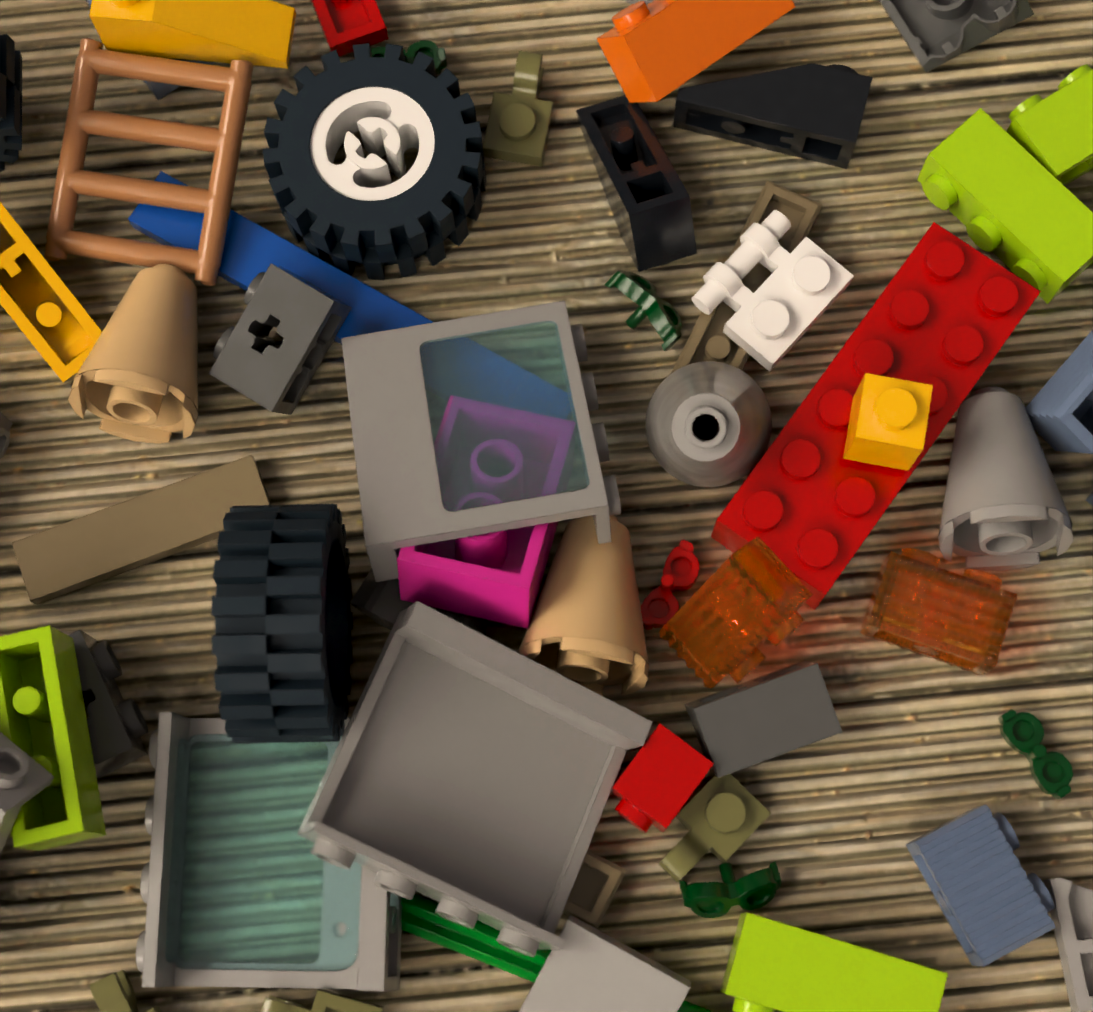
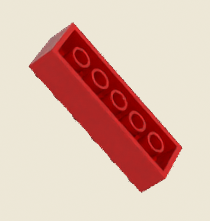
M933 222L719 515L711 537L815 610L1041 291ZM865 373L933 385L924 448L909 471L843 459L853 396Z

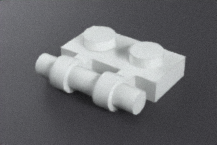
M773 210L761 224L753 223L740 236L741 245L724 264L716 262L703 276L705 284L691 298L694 305L707 315H710L722 301L732 308L736 313L725 323L723 333L769 372L850 285L854 275L807 236L791 253L780 246L778 241L791 228V223L784 214L777 210ZM759 262L772 274L753 293L743 284L742 279Z

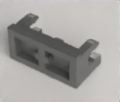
M806 660L685 704L703 754L714 763L712 768L715 776L718 778L843 732L818 663Z

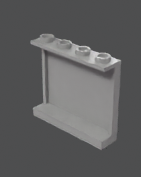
M416 601L399 612L297 835L314 842L310 853L329 864L350 870L354 861L377 872L373 883L390 893L406 899H412L417 891L438 901L439 904L435 912L447 920L472 929L478 920L499 930L496 941L515 952L535 957L538 949L563 950L566 940L555 935V930L627 750L644 745L653 722Z

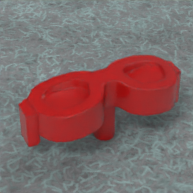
M682 539L679 546L674 547L668 555L663 568L660 587L651 591L640 606L643 627L646 630H651L653 627L666 628L676 620L679 611L678 601L672 593L676 590L685 591L692 588L698 579L699 561L693 553V544L685 539Z

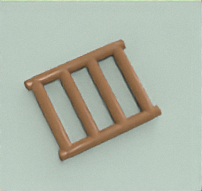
M82 38L74 69L46 234L47 242L44 257L50 261H67V255L70 254L145 267L168 264L178 267L185 273L195 274L194 281L206 286H215L218 271L221 267L252 85L253 63L247 60H232L230 67L103 50L102 43L91 38ZM99 74L225 92L219 128L93 110ZM89 134L214 153L209 188L204 189L83 170ZM79 194L203 213L204 217L198 250L74 231L73 227Z

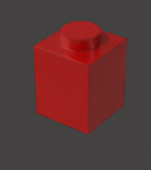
M660 723L613 785L611 794L620 800L614 810L644 833H647L652 825L661 832H664L714 763Z

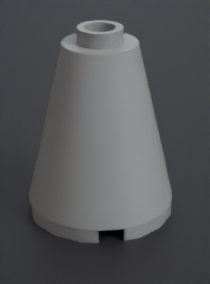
M703 361L683 366L661 382L649 402L645 428L648 444L655 459L670 475L693 486L719 487L741 479L755 468L768 447L772 431V417L766 396L759 385L748 374L726 363ZM710 414L718 420L720 428L714 439L706 441L695 436L693 425L699 415Z
M985 387L973 392L968 399L962 402L958 410L938 535L939 548L943 558L952 563V553L965 557L966 568L983 571H1006L1041 564L1039 552L1056 546L1057 556L1068 550L1074 541L1073 524L1022 399L1001 387Z

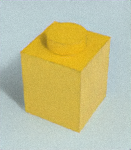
M865 373L853 396L843 459L909 471L924 448L933 385Z

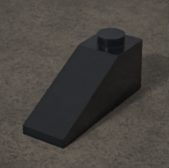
M811 63L679 88L675 104L673 127L847 169L856 145L873 77L860 75L854 69L844 65L833 64L823 66Z
M626 95L576 110L579 125L619 233L638 272L697 254L690 196L639 104L629 103Z

